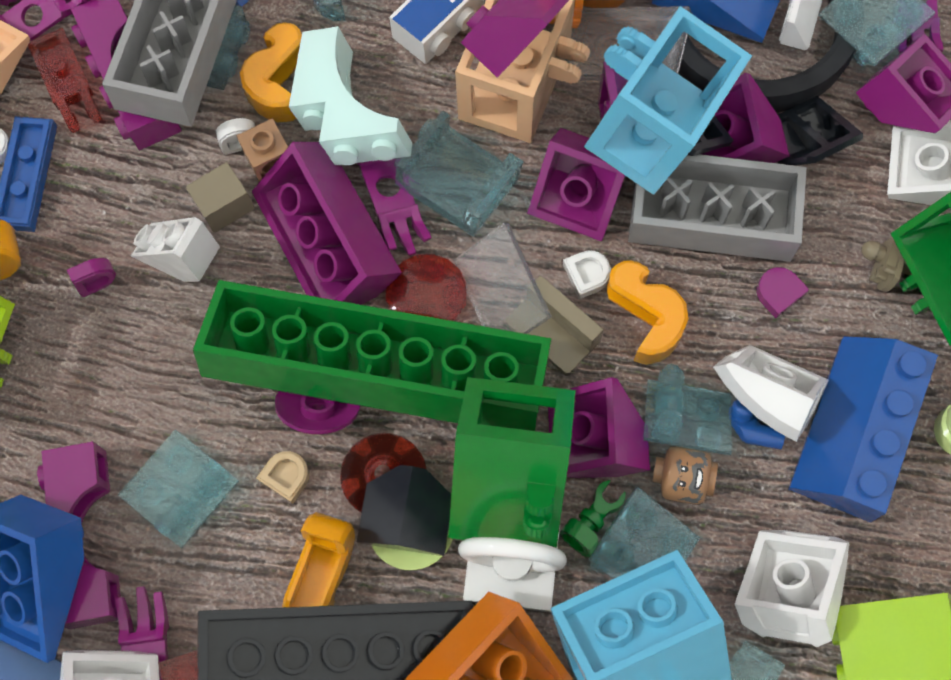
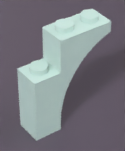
M337 26L302 32L289 108L305 131L321 130L319 142L334 165H353L360 162L389 161L394 158L410 157L412 141L399 119L376 113L364 107L353 98L350 80L353 51L340 28Z

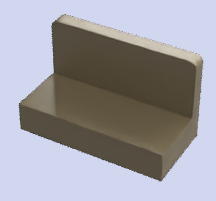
M541 275L529 287V298L508 319V325L515 332L551 338L548 361L564 375H570L601 342L604 330Z

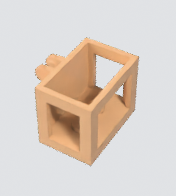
M486 0L484 6L490 10L499 0ZM569 0L557 13L552 32L542 30L498 78L480 61L476 70L469 69L475 56L465 48L455 71L459 120L532 143L556 81L575 84L578 83L582 75V70L572 63H567L565 59L584 63L590 55L588 46L571 39L575 0Z

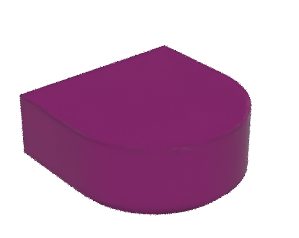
M94 258L67 269L69 277L81 297H86L106 288L116 277L112 264L107 258Z
M782 267L766 271L757 285L758 299L775 318L779 317L809 291L808 287L792 271Z

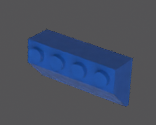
M844 336L839 344L827 378L829 382L817 406L788 490L870 523L885 515L938 355L898 339Z

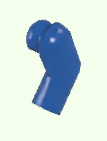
M738 399L733 402L732 407L728 411V420L744 443L779 450L783 448L785 435L775 431L770 426L761 425L757 417L740 403Z

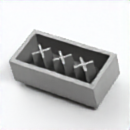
M135 0L102 83L114 109L192 127L237 0Z
M700 154L695 156L687 155L654 195L634 182L628 242L791 262L802 244L807 167Z

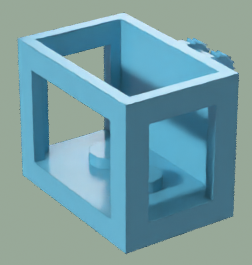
M681 6L656 41L644 33L638 32L637 29L627 26L621 29L616 39L619 46L615 44L608 47L603 56L605 58L604 61L607 63L606 65L613 68L615 72L627 79L628 82L584 146L587 150L653 195L694 148L752 57L751 54ZM683 32L726 60L703 91L662 63Z
M678 549L550 608L568 665L576 680H732L724 622Z

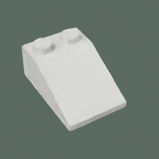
M951 120L937 133L893 125L888 198L926 205L934 204L951 192Z

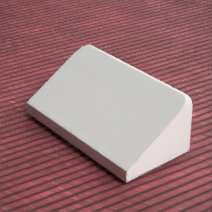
M790 0L779 37L780 44L802 50L809 48L822 0Z

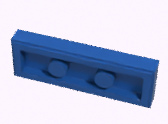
M16 116L14 118L0 180V219L10 223L15 231L35 232L58 126L53 119Z

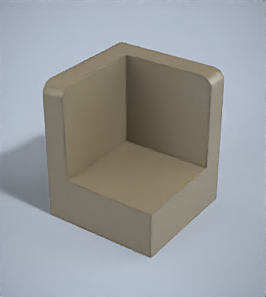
M227 162L188 184L186 187L213 232L221 230L255 209L247 191Z

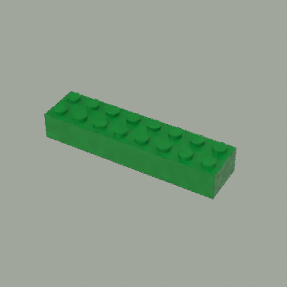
M218 280L195 342L193 353L201 377L458 423L467 377L544 386L551 338ZM484 399L482 425L535 431L540 406Z

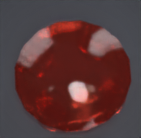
M418 254L403 260L398 265L402 273L386 287V302L389 309L399 312L453 321L467 303L466 282L460 269L449 259L435 254Z

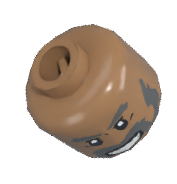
M672 445L668 448L665 458L656 457L653 483L661 484V494L666 500L701 505L705 501L706 496H714L718 462H712L711 453L706 449Z

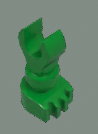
M611 480L604 481L598 486L594 494L593 504L589 509L584 508L580 512V521L570 518L559 531L561 538L585 558H590L599 546V539L594 531L599 532L604 526L603 519L609 514L616 513L626 499L625 492L614 503H608L603 499L602 493L606 490Z

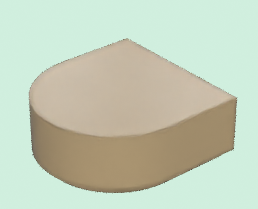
M283 451L270 458L256 479L294 504L306 487L310 473L308 465L300 455L291 451Z

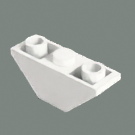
M196 217L145 225L134 239L133 244L137 247L131 257L184 282H199L220 246L204 223Z

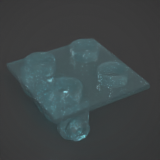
M834 0L818 16L857 50L853 57L860 66L864 67L866 64L876 66L935 15V11L922 0Z
M675 364L666 365L660 371L657 381L648 379L644 441L731 456L730 393L684 386V372Z
M175 429L119 492L118 496L153 524V527L182 549L239 481L218 462L210 458Z
M635 487L588 559L591 562L589 566L601 575L607 574L614 579L677 549L686 561L700 537L643 490Z

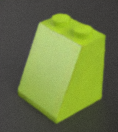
M940 593L840 606L832 638L834 646L840 645L843 664H837L836 667L838 680H951V595L949 593Z

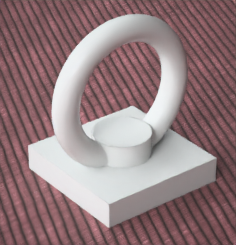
M498 537L468 538L459 544L458 552L460 556L468 561L463 601H473L474 604H477L489 591L519 602L524 610L551 613L555 571L563 569L567 563L565 553L558 549V541L557 548L537 542Z

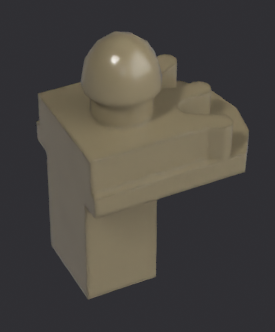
M893 237L882 244L878 241H867L861 247V253L869 261L875 260L869 280L877 283V288L880 291L889 292L900 280L902 273L909 276L912 275Z

